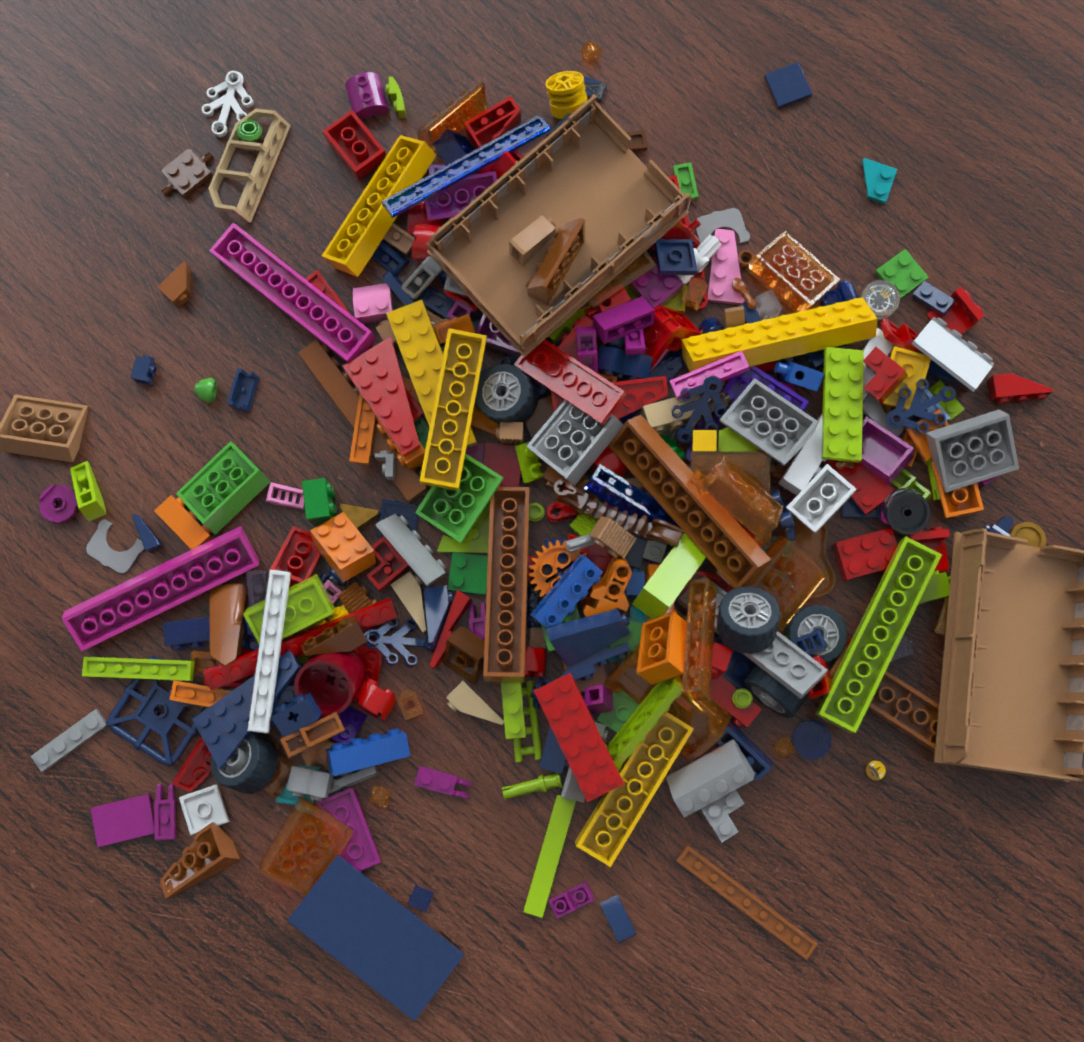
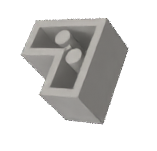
M736 790L699 809L721 843L739 832L728 816L729 813L745 804Z

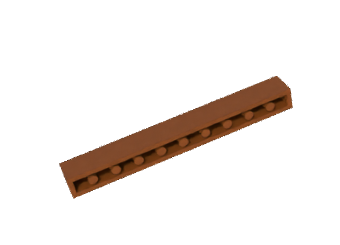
M315 340L299 351L298 354L354 428L360 392L356 386L354 388L351 387L349 384L351 379L345 372L341 373L339 371L340 365L334 357L330 359L327 354L329 353L327 347ZM376 418L371 453L375 456L376 453L380 454V451H391V454H394L396 457L398 452L396 449L391 450L386 440L388 437L385 433L382 435L378 430ZM396 457V477L392 481L409 504H411L428 492L427 485L420 484V477L415 472L417 470L416 467L408 469L405 464L401 465ZM378 461L381 466L383 463H386V461Z

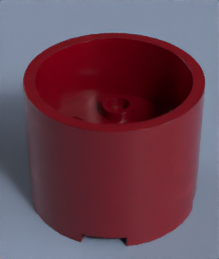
M353 650L312 655L296 675L294 682L296 696L299 694L304 696L310 693L322 711L320 715L322 717H327L335 712L340 714L349 706L364 681V664L359 655Z

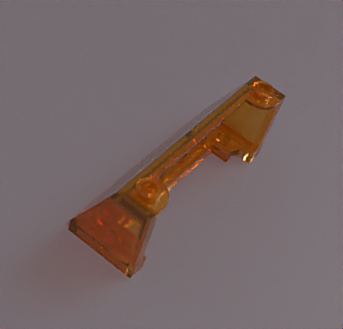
M639 642L628 653V656L624 657L610 672L603 684L615 693H620L624 690L640 705L656 684L651 685L637 674ZM684 673L680 675L683 686L682 694L671 703L668 713L694 728L680 751L684 757L693 762L721 739L732 716Z

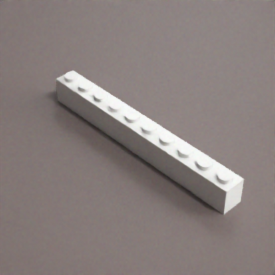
M877 328L876 337L870 338L862 349L864 351V359L875 347L879 348L888 357L891 356L894 344L885 339L882 330ZM863 364V400L868 394L864 387L875 376L865 364ZM822 415L818 419V425L814 434L798 451L778 483L795 495H798L810 483L809 481L812 476L815 477L820 472V463L827 460L821 459Z

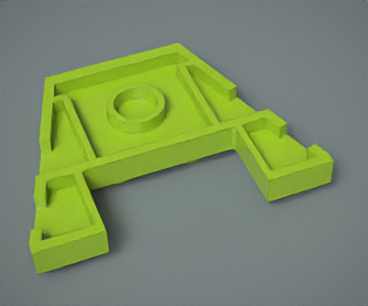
M490 501L463 543L443 535L437 551L439 553L488 554Z

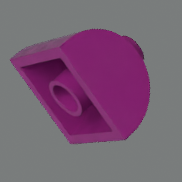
M372 72L360 73L346 81L345 88L351 110L354 111L359 119L389 112L381 78L378 74Z

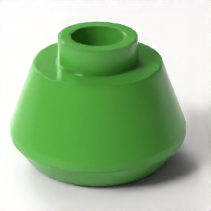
M246 120L237 126V134L242 141L256 143L262 134V128L257 122Z
M213 378L203 379L196 383L195 394H197L199 399L206 403H211L215 400L217 382Z

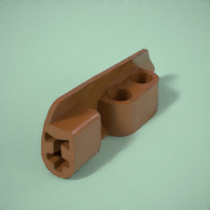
M225 584L210 589V656L225 667L234 662L237 656L241 655L244 636L242 620L247 587L242 584Z

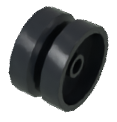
M900 488L892 491L885 498L882 507L884 519L895 531L901 534L910 535L919 532L927 525L930 519L931 511L928 502L918 492L909 488Z

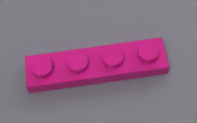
M740 351L672 379L670 384L677 400L681 399L680 392L682 389H690L702 385L703 381L709 376H717L721 381H725L749 371L750 368L743 352ZM684 393L683 397L690 395V393Z

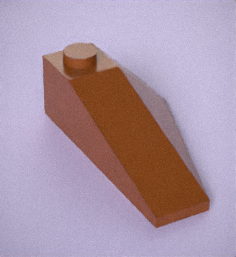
M215 822L210 823L197 832L193 837L195 840L192 844L182 851L183 855L177 863H173L161 878L160 884L165 899H169L225 870L240 859L234 842Z

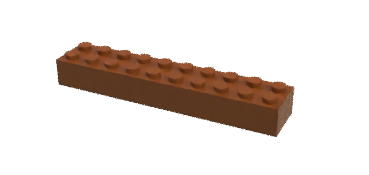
M642 415L626 421L608 445L609 448L735 589L750 583L771 560L769 556Z
M498 487L490 499L483 671L485 682L525 683L530 517L529 487Z

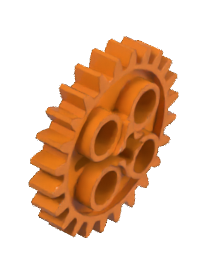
M556 540L555 546L548 542V548L542 545L541 549L543 552L535 551L538 556L537 559L531 558L535 562L534 565H528L529 568L533 569V572L528 573V575L534 577L530 584L536 583L533 590L537 591L540 589L541 591L538 595L540 597L544 594L547 595L553 588V583L562 576L556 575L548 583L545 580L556 574L558 567L563 569L570 562H575L580 555L586 556L587 554H579L581 549L568 552L565 548L566 541H563L562 545H560L559 540ZM560 553H565L567 556V561L563 564L558 562V555ZM545 564L551 566V572L548 575H544L541 571L542 566ZM568 567L567 569H565V570L562 572V574L564 575V573H565L570 567Z

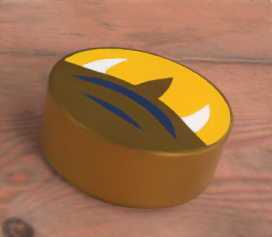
M873 760L866 764L865 774L871 780H881L886 774V768L882 762Z

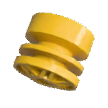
M563 71L552 75L546 80L545 86L549 97L550 111L555 118L563 119L567 114H573L584 102L588 101L585 93L584 77L581 73Z

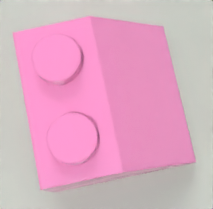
M387 283L353 288L355 319L362 324L388 320L386 313L394 309L391 288Z

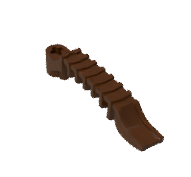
M560 479L554 485L556 499L560 503L571 506L579 514L587 515L590 519L599 520L601 516L610 518L631 535H637L641 539L660 541L678 547V543L684 534V530L665 521L654 519L652 523H649L645 515L639 519L636 513L630 516L626 510L622 513L616 506L612 509L606 502L600 504L597 498L591 500L587 493L581 491L566 479Z

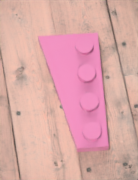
M715 229L714 236L719 239L722 245L712 256L708 302L741 305L744 299L741 297V293L736 292L732 287L734 278L741 279L735 233L732 230Z

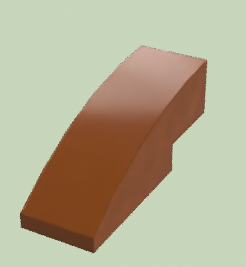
M337 712L280 739V743L287 759H290L345 731Z

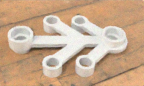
M230 71L227 73L224 82L209 88L207 96L210 100L215 101L202 106V112L206 117L212 116L214 110L223 106L219 121H215L211 126L214 135L217 137H224L227 134L226 122L231 107L236 113L238 121L240 117L247 115L242 111L234 98L236 90L242 98L241 101L244 107L250 108L254 103L252 97L246 93L242 86L244 82L243 76L237 71ZM228 89L224 96L217 99L220 92Z

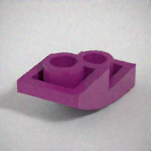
M587 881L548 901L558 919L575 911L577 908L593 902L595 898Z

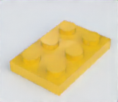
M894 346L890 358L906 370L908 376L883 404L896 407L899 390L908 387L911 390V396L906 399L903 409L907 410L911 406L916 391V382L926 378L931 359L925 354ZM920 382L919 386L923 388L924 382ZM903 390L902 395L907 397L908 392Z

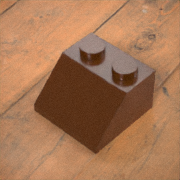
M460 626L447 639L443 664L475 684L484 669L485 640L476 636L472 631Z

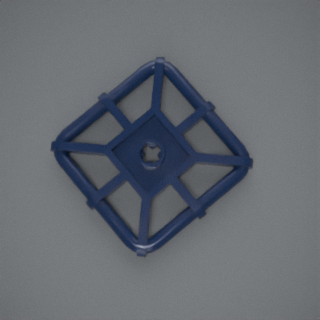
M155 656L148 657V659L163 660ZM133 679L129 686L126 685L124 688L125 692L110 713L108 721H106L107 726L114 733L134 745L133 748L143 751L168 767L174 766V763L180 759L193 737L199 733L195 723L190 727L179 719L186 707L194 706V704L169 700L172 687L167 691L160 686L159 680L153 679V687L145 697L135 690L142 679ZM193 679V681H181V682H187V683H192V684L201 685L200 683H198V682L195 681L194 679ZM131 696L142 702L135 714L117 718ZM164 706V714L158 716L157 708ZM204 706L200 713H202L209 707ZM138 720L146 725L139 738H136L118 726V724ZM176 724L187 731V734L172 755L169 734ZM152 730L161 735L165 756L145 744V740Z

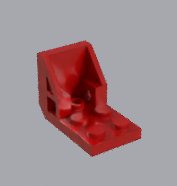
M661 305L653 308L655 310L654 324L643 328L644 355L653 357L650 370L665 349L677 351L682 348V339L703 334L682 312Z

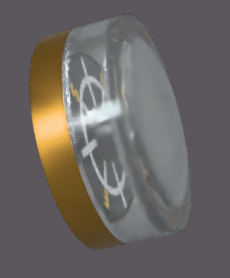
M876 280L869 283L860 295V298L863 297L877 317V321H881L885 317L889 318L898 308L900 302L897 288L892 283L884 280Z

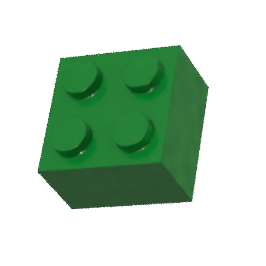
M325 478L302 481L306 519L312 525H320L338 515L337 506L333 502V498L336 497L335 489L331 483Z

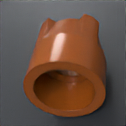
M744 250L739 254L738 262L741 269L751 266L754 259L751 251ZM742 259H747L748 262H743Z

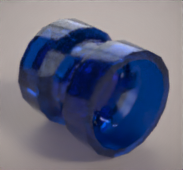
M828 290L820 301V307L841 302V294L836 290Z

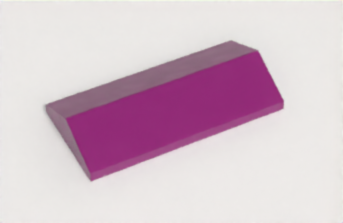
M496 171L422 183L428 221L455 217L461 212L463 206L467 207L497 181Z

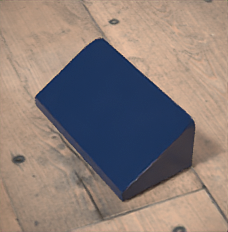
M384 240L380 242L372 255L376 262L387 271L391 270L396 276L410 262Z

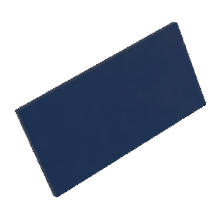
M339 854L287 920L413 1021L416 1020L464 956L461 950Z

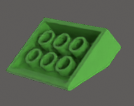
M231 441L190 479L176 495L216 535L271 481Z
M465 454L459 491L432 486L415 513L458 542L463 543L504 478Z

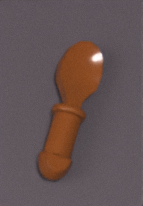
M734 278L732 281L733 289L741 293V297L747 303L748 308L754 309L756 302L749 294V291L746 290L744 282L739 278Z

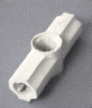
M709 235L697 249L694 248L698 273L706 267L710 261L709 259L722 245L715 236ZM694 275L675 276L685 286Z

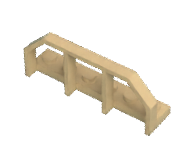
M254 109L235 124L209 186L214 206L218 210L234 213L248 223H251L291 126L276 111ZM260 117L273 118L263 144L239 141L240 137L237 134V126L241 122L246 120L256 121ZM236 148L260 151L251 174L227 170ZM223 177L248 180L237 207L221 203L218 189Z

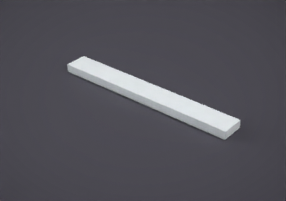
M270 570L248 731L269 733L291 572Z

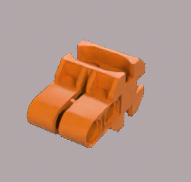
M612 558L604 576L595 585L590 587V597L593 598L591 599L586 596L581 600L585 617L616 608L627 611L629 603L624 590L632 572L626 558Z

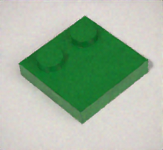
M453 552L448 591L457 592L459 590L462 593L486 595L488 556Z

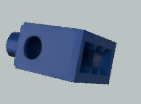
M786 360L785 364L777 362L774 368V373L780 374L781 379L814 391H818L824 373L788 360Z

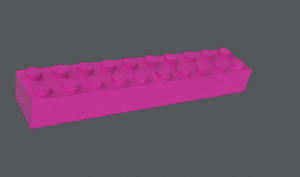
M235 223L231 224L209 250L217 260L347 363L366 352L377 339L371 330Z
M240 526L64 611L62 620L80 650L83 651L259 566V558Z

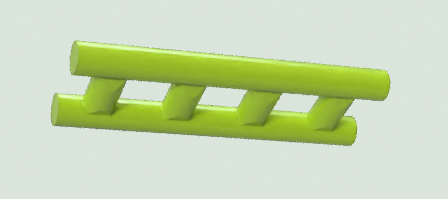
M526 681V687L522 688L523 696L527 695L529 707H524V715H530L531 722L530 727H525L526 735L532 734L533 746L522 747L521 738L513 739L515 762H522L523 755L534 754L535 760L542 758L537 707L532 706L533 698L530 697L534 681Z

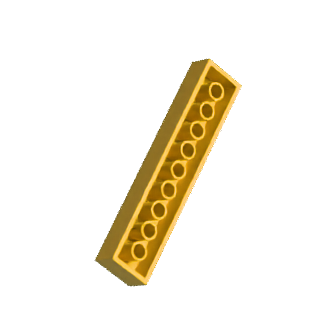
M863 297L855 298L845 302H838L828 306L682 339V357L690 372L740 351L743 352L749 367L823 350L826 347H836L874 338L877 332V317Z

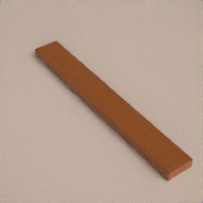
M686 845L676 859V862L805 960H808L818 943L690 846Z

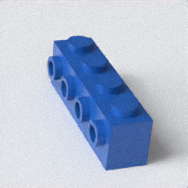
M580 555L530 615L546 629L562 624L564 617L574 611L576 603L586 597L588 594L587 590L600 580V575L603 571L586 556Z
M399 728L388 730V733L383 735L380 733L371 734L369 738L363 740L355 738L350 740V743L344 745L342 743H335L330 745L331 748L325 749L329 772L333 776L410 756L407 734L399 730Z

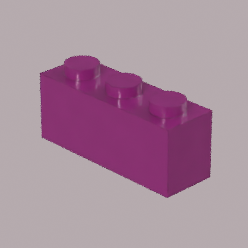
M642 296L594 315L593 326H595L596 335L606 344L653 325L655 310Z

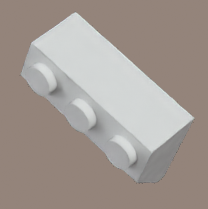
M827 464L787 506V509L806 527L816 533L857 489Z

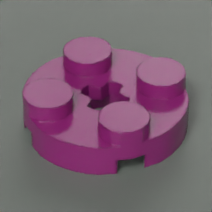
M65 485L50 486L40 496V513L51 522L63 524L72 519L78 511L75 492ZM56 500H63V505L61 508H55L57 505L55 503Z

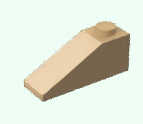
M408 572L392 583L391 586L422 632L426 634L428 632L423 591L420 587L422 582L417 574L412 575L411 572Z
M464 681L446 697L449 700L447 704L454 711L458 709L460 712L504 725V721Z

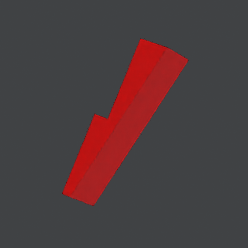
M459 590L456 592L430 662V666L435 669L439 667L444 659L447 639L453 634L454 628L468 609L469 604L473 601Z

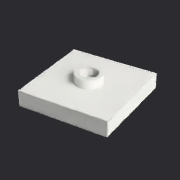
M218 784L179 797L190 835L197 834V832L212 822H215L218 826L230 822Z

